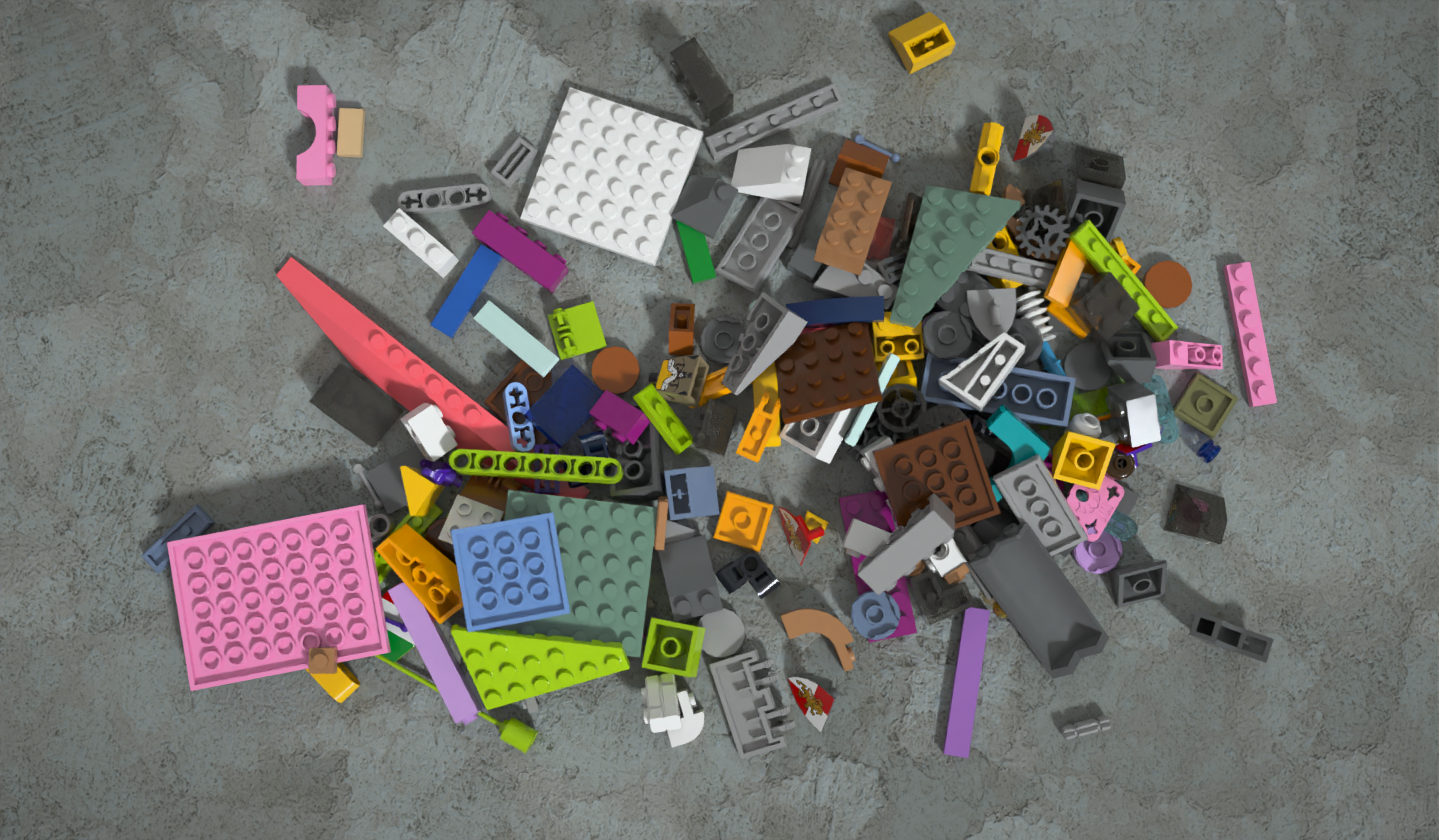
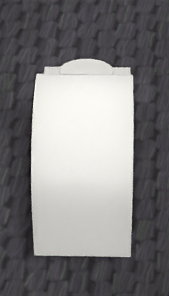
M687 688L677 691L683 715H680L682 727L675 730L667 729L672 747L694 740L700 734L704 725V709L694 711L693 708L697 707L693 692L689 693Z

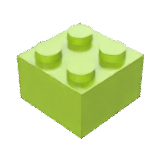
M651 618L642 668L685 677H696L706 628Z

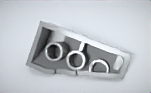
M765 292L761 293L748 314L746 320L750 322L745 334L741 333L738 341L741 342L738 353L732 356L722 384L735 395L742 392L796 341L808 323Z

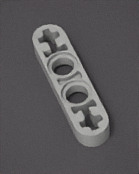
M478 183L406 191L399 195L397 203L398 207L407 215L482 208L490 204L492 194L486 185ZM482 190L483 193L486 194V196H483L482 200L479 201L477 197L468 198L466 192L469 191L470 195L474 196L478 195L479 191ZM455 192L463 194V200L458 204H453L450 200ZM430 195L439 196V203L436 206L427 205V199ZM408 198H411L414 202L422 201L423 207L421 208L419 203H413L411 208H408L404 203H407Z

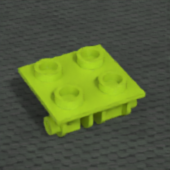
M594 301L565 310L558 308L553 310V313L548 314L561 360L607 347Z

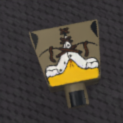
M700 355L665 359L660 373H650L649 384L652 383L656 387V391L667 401L698 407L709 365Z

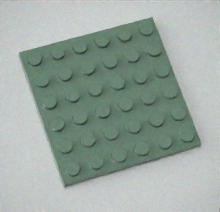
M508 490L504 521L553 512L570 613L494 627L490 630L517 631V634L531 636L539 633L546 636L574 637L576 641L591 642V640H600L605 643L618 642L622 643L627 656L640 657L658 508Z

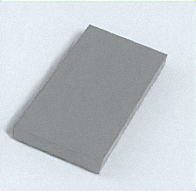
M761 197L718 264L715 272L756 294L805 217V211L786 201Z
M1039 454L993 476V480L1020 524L1027 521L1051 556L1088 540V535Z

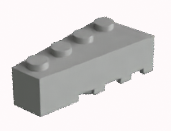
M935 493L928 498L930 503L923 510L917 508L911 514L912 517L907 522L906 527L898 526L888 539L890 541L888 544L882 542L859 564L858 575L878 595L885 590L888 592L893 589L900 577L911 574L918 562L922 559H929L934 554L936 547L941 543H948L954 537L955 514Z

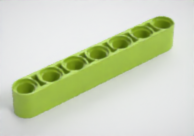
M457 449L452 452L449 458L451 467L462 475L615 484L623 477V469L620 463L613 458ZM461 457H468L467 465L459 468L458 460ZM487 458H492V466L489 469H483V461ZM515 459L518 461L516 469L512 471L507 470V463L510 460ZM534 462H543V467L540 471H531V466ZM564 462L568 464L566 472L563 474L556 473V466L559 463ZM585 464L593 466L592 472L589 475L580 474L581 467ZM616 466L618 468L616 475L613 477L605 475L607 467Z

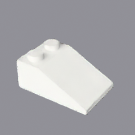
M783 144L739 149L731 186L737 188L740 193L801 204L811 148Z

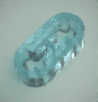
M1115 509L1104 531L1121 541H1128L1137 534L1138 527L1133 519Z

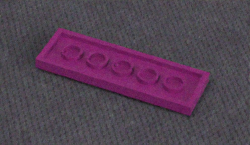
M876 490L838 498L845 534L852 519H857L891 534L893 533L895 526L891 509L886 502L888 497L885 491L880 492ZM850 555L859 596L866 591L873 590L858 575L859 564L866 556L860 555V558H856ZM905 575L897 580L898 582L893 589L888 592L886 590L883 591L893 597L899 606L900 620L896 630L884 639H868L869 643L917 633Z

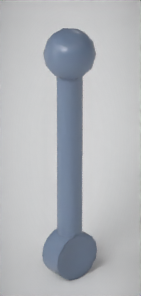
M862 135L855 137V143L863 144L873 150L886 154L895 163L900 160L898 153L892 154L864 140Z

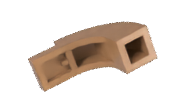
M799 608L780 614L789 639L810 632L823 634L832 642L842 669L845 672L854 669L852 662L856 661L851 647L846 648L845 646L853 642L854 639L845 625L827 612L814 608Z

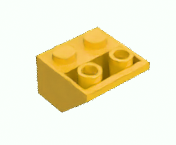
M931 12L888 32V36L909 75L950 55L956 45L945 22Z
M884 312V322H869L875 362L884 361L888 352L900 357V360L924 359L922 321L915 328L890 323L892 312Z

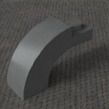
M1200 611L1196 612L1189 635L1204 642L1264 663L1267 662L1274 640Z

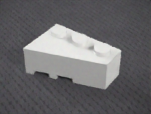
M1004 332L980 349L978 353L962 362L953 371L940 378L939 384L979 412H982L1024 354L1025 345Z

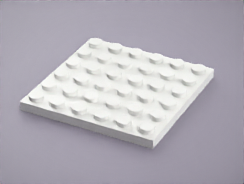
M570 87L520 219L524 222L655 266L673 219L671 214L684 189L704 135L703 131Z

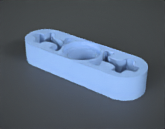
M514 382L509 384L503 392L510 444L515 452L527 453L535 444L526 388L522 384ZM515 389L516 393H520V396L517 398L518 406L511 408V406L515 405V398L509 394ZM521 412L525 416L524 424H516L512 419L513 413ZM527 428V430L522 432L523 439L529 442L525 445V448L522 447V444H517L521 434L520 431L515 432L514 430Z

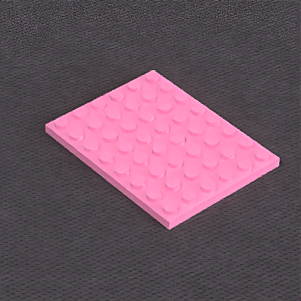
M366 505L352 506L167 542L190 691L308 669L309 648L337 647V663L391 652Z

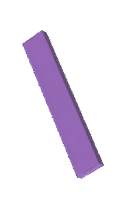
M964 606L942 752L946 755L963 758L969 757L990 610Z

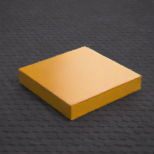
M727 491L713 538L760 552L774 505Z

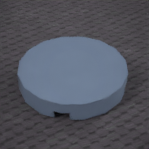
M874 590L862 593L855 599L851 607L850 617L852 625L859 634L868 639L879 640L887 638L894 633L900 620V611L898 604L889 594L882 592L878 595Z

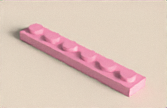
M1250 262L1226 265L1223 267L1249 407L1277 403Z

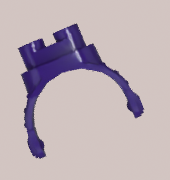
M422 459L419 463L422 468L421 475L436 484L446 487L453 484L459 488L463 482L462 476L446 462H431L427 459Z

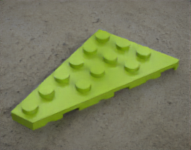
M459 624L452 625L451 634L487 710L630 669V662L622 643L618 642L605 643L600 640H591V642L576 641L574 637L546 636L535 633V636L517 634V631L503 629H483L468 632L467 628H460Z

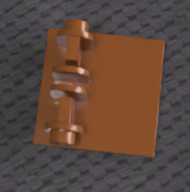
M482 463L483 469L490 468V466ZM472 475L460 496L504 511L501 522L506 512L508 490L520 491L523 484L512 478Z

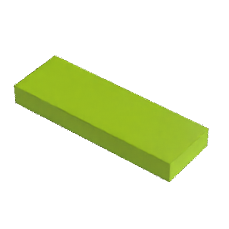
M652 383L633 396V399L676 456L695 442V439L664 398L656 391Z

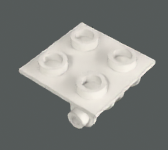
M457 494L438 539L453 544L451 530L500 522L504 511Z

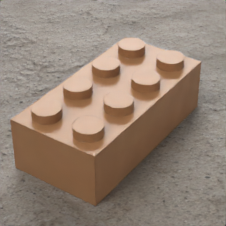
M847 167L845 168L819 239L814 261L861 275L892 182Z

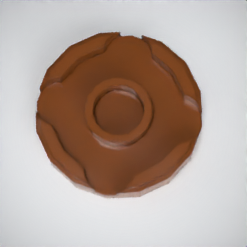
M1159 262L1149 268L1143 277L1144 287L1162 308H1175L1184 303L1191 294V276L1186 268L1177 262Z
M613 346L605 348L597 354L593 361L591 372L594 382L604 392L608 390L617 395L626 393L635 386L639 379L640 369L638 360L632 352L623 347Z

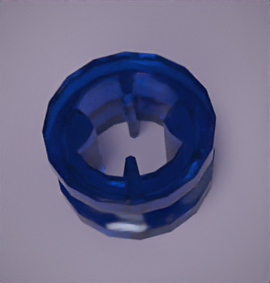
M1209 439L1200 447L1196 455L1203 457L1205 463H1209L1220 452L1221 446L1214 445V441Z

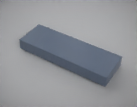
M195 505L141 556L156 573H161L170 565L167 542L201 536L215 522L200 505Z

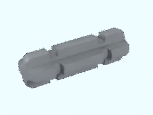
M1102 715L1096 717V719L1091 718L1075 722L1074 725H1064L1061 727V732L1064 739L1069 740L1075 738V735L1080 737L1096 733L1098 730L1110 729L1111 723L1108 716Z

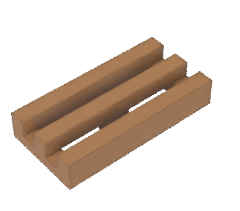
M667 496L658 497L655 550H664L668 498Z

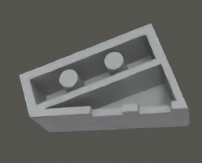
M864 263L861 275L828 266L816 281L812 290L833 296V298L884 296V312H886L896 298L898 287L894 284H888L882 275Z

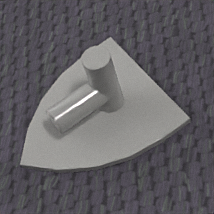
M1016 289L967 290L969 313L980 333L990 342L1004 332L1007 334L1016 313Z

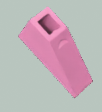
M1174 340L1150 343L1157 359L1155 369H1223L1222 345Z

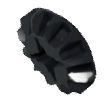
M974 411L973 413H966L964 419L968 418L971 426L990 438H998L997 435L988 429L985 417Z

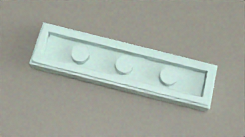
M488 301L473 318L541 376L545 377L559 361L555 354L491 301Z
M888 352L878 372L882 393L900 360V357L891 352ZM878 402L860 407L844 438L847 444L853 447L856 445Z

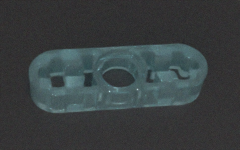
M1153 375L1152 383L1158 384L1154 394H1156V397L1162 396V398L1156 399V404H1163L1166 410L1162 417L1158 416V421L1168 418V422L1164 423V425L1163 423L1159 424V426H1163L1162 432L1164 427L1166 430L1171 431V435H1168V440L1166 436L1162 437L1160 435L1161 440L1157 442L1160 444H1170L1177 440L1179 430L1166 383L1162 377ZM1151 382L1141 383V385H1143L1147 389H1149L1148 385L1151 384Z

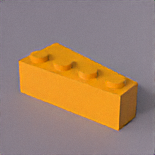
M405 524L375 548L439 624L463 607L457 566L409 525Z

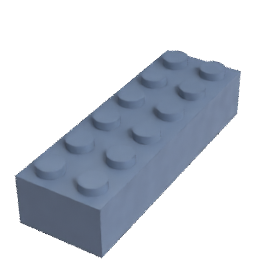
M929 352L926 354L918 403L968 412L974 411L989 416L1004 404L1023 422L1061 429L1068 426L1076 378L1013 367L982 412H979L939 384L940 378L953 371L968 359L958 357L952 360H942L934 357Z

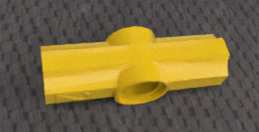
M984 123L982 126L977 155L974 159V169L969 188L970 193L989 194L990 196L996 164L999 161V150L1004 127L998 123ZM981 157H989L991 164H985Z

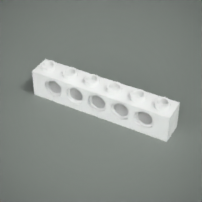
M885 435L860 450L863 456L860 461L868 472L871 470L876 478L873 482L880 492L885 491L872 451L894 444L890 437ZM887 499L886 502L891 509L889 500ZM953 539L946 544L941 543L940 551L924 561L932 574L936 573L943 577L966 562Z

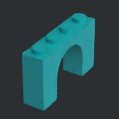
M1004 404L985 421L988 429L1011 448V461L1006 469L1037 454L1040 455L1042 460H1045L1048 456V451L1050 450L1048 443ZM989 478L996 501L998 502L1004 496L993 478Z

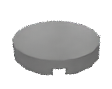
M726 608L704 614L697 625L706 628L702 649L714 657H727L734 654L741 647L745 637L741 618L734 611Z

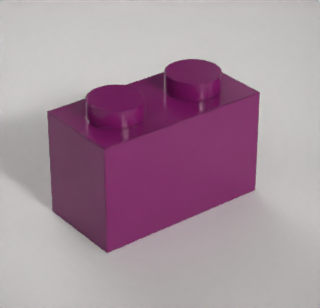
M605 390L589 412L595 419L593 423L603 431L609 429L613 432L611 435L618 441L624 443L626 440L634 445L650 423L643 412L608 390Z

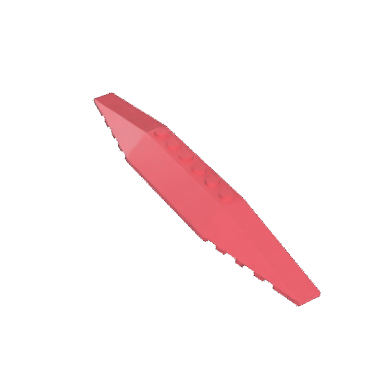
M291 257L277 273L276 276L355 369L410 412L423 403L436 405L443 414L441 419L445 426H450L456 435L454 440L457 443V449L515 452L510 444L507 425L419 358L294 258ZM522 437L517 441V444H522L523 448L528 443ZM534 446L527 453H534ZM487 458L483 463L491 467L493 459ZM515 459L510 460L507 463V470L512 471L516 469L518 461ZM539 461L540 471L543 467V462ZM534 463L531 466L532 472H534ZM559 467V474H563L565 471ZM512 478L535 490V479ZM540 480V488H545L544 480ZM550 480V488H554V480ZM559 481L560 493L545 495L585 499L590 490L585 486L569 488L568 481Z

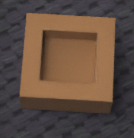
M963 563L941 578L949 585L951 583L956 584L965 578V574L970 571L966 564Z
M337 647L309 648V674L337 673Z

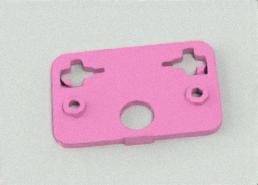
M1104 476L1100 490L1073 484L1067 493L1069 495L1066 500L1088 535V541L1094 542L1098 540L1124 496L1123 487ZM1107 487H1115V493L1118 496H1113L1109 500H1107L1109 497V491L1107 490ZM1078 489L1086 492V502H1081L1077 499L1076 491ZM1096 521L1094 524L1096 534L1091 533L1089 535L1085 524L1090 525Z

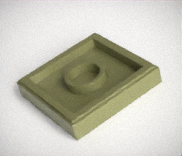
M1195 372L1170 413L1208 438L1213 439L1238 400V397L1202 374Z

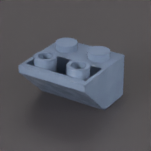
M713 466L664 471L671 521L719 515Z

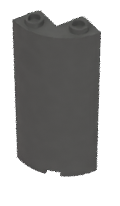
M1027 521L1019 525L1015 523L1008 525L1001 535L975 550V557L969 564L1053 679L1073 674L1081 658L1102 653L1109 636Z

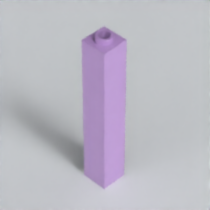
M404 582L388 590L455 724L463 722L464 725L473 722L478 718L477 713L481 712L482 709L437 621Z

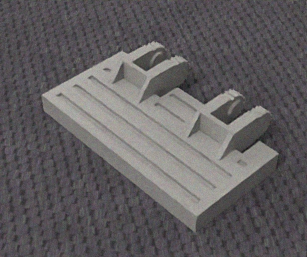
M757 649L709 664L741 760L786 747L788 745L786 735L783 734L775 737L774 734L796 726L793 720L773 725L771 718L786 715L791 710L789 706L770 710L776 707L770 687L759 689L758 686L778 680L780 677L778 673H771L761 678L757 677L756 670L768 668L775 664L773 658L750 664L760 659Z

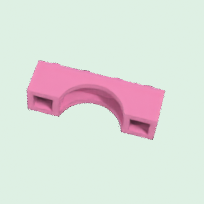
M326 85L297 86V109L305 117L312 119L316 127V136L311 147L297 155L296 179L304 186L332 185V177L336 175V168L333 163V154L336 153V144L333 140V131L336 130V120L333 116V108L336 107V96Z

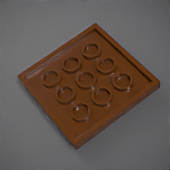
M867 322L841 324L799 335L796 341L775 360L782 419L785 425L883 401Z
M968 418L872 451L897 526L906 527L907 522L912 517L911 514L917 508L923 510L930 503L928 498L933 493L955 514V529L1000 514Z

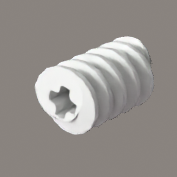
M1033 291L1016 299V307L1020 308L1016 310V315L1023 316L1020 319L1028 320L1035 324L1041 332L1043 341L1056 338V335H1048L1047 333L1053 329V326H1045L1044 324L1050 317H1042L1041 315L1047 310V307H1039L1044 298H1036V295L1041 291Z

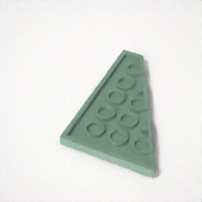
M926 185L892 309L890 323L915 328L922 320V317L934 307L935 302L943 293H946L959 279V275L967 270L975 257L980 252H983L995 238V235L1007 225V221L1015 212L1020 210L1021 201Z

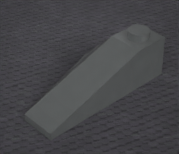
M636 402L630 403V405L643 412ZM650 421L634 445L625 440L624 443H620L617 446L616 460L623 469V477L619 482L610 484L612 498L647 502L658 500L660 496H666L665 470L659 432ZM616 466L611 467L610 477L616 475L618 471Z

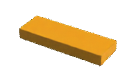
M1069 237L1066 240L1067 245L1063 247L1044 294V298L1061 308L1068 307L1087 260Z

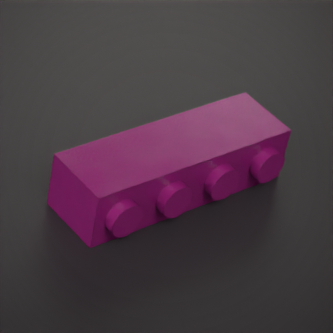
M489 210L473 230L472 234L474 237L553 293L569 272L565 265L567 261L556 253L553 256L546 251L547 247L539 240L531 241L527 238L528 233L521 227L516 226L513 228L508 224L509 219L500 212L494 214Z

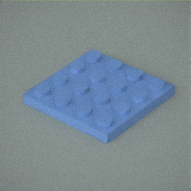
M553 512L451 530L468 632L570 613Z

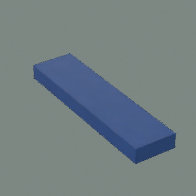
M481 244L430 325L453 338L502 260V256Z

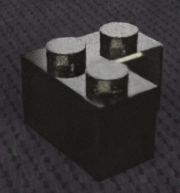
M925 569L915 576L906 578L925 624H935L975 606L965 582L960 581L941 589L932 569Z

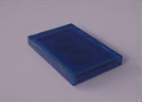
M572 364L525 413L524 417L561 449L590 418L589 412L604 392Z

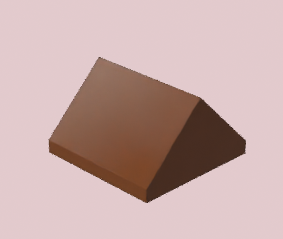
M846 139L828 183L839 187L846 167L882 178L890 156Z

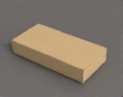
M339 108L337 155L339 157L363 158L364 109Z

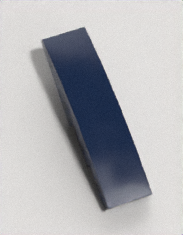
M884 296L833 298L786 304L787 308L808 322L804 328L834 327V325L852 322H884Z

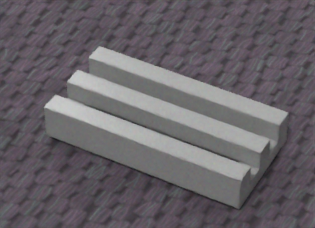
M518 136L492 168L490 174L510 189L539 152L531 144ZM522 144L524 147L500 175L499 171ZM530 150V152L519 164V166L514 170L510 177L506 179V177L511 173V171L515 168V166L519 163V161L523 158L527 151Z

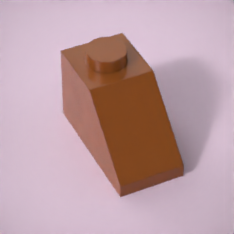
M671 303L669 355H693L695 304Z

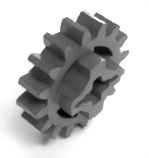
M1040 205L1035 206V212L1030 209L1026 211L1027 218H1019L1023 225L1016 226V229L1021 231V234L1016 236V239L1023 240V243L1019 246L1020 248L1028 247L1027 255L1036 252V258H1040L1042 253H1044L1045 257L1049 258L1051 257V251L1058 254L1060 253L1058 246L1065 247L1067 245L1063 239L1071 235L1065 232V229L1069 228L1070 224L1063 223V220L1067 217L1066 215L1058 216L1060 209L1056 208L1051 212L1050 205H1046L1042 211ZM1045 215L1052 217L1057 224L1053 225L1048 222ZM1035 218L1034 226L1031 230L1027 231L1029 223ZM1041 225L1044 229L1048 228L1049 233L1045 234V238L1037 233V230L1041 229ZM1055 233H1059L1057 241L1051 246V238ZM1029 239L1039 242L1041 248L1034 246Z

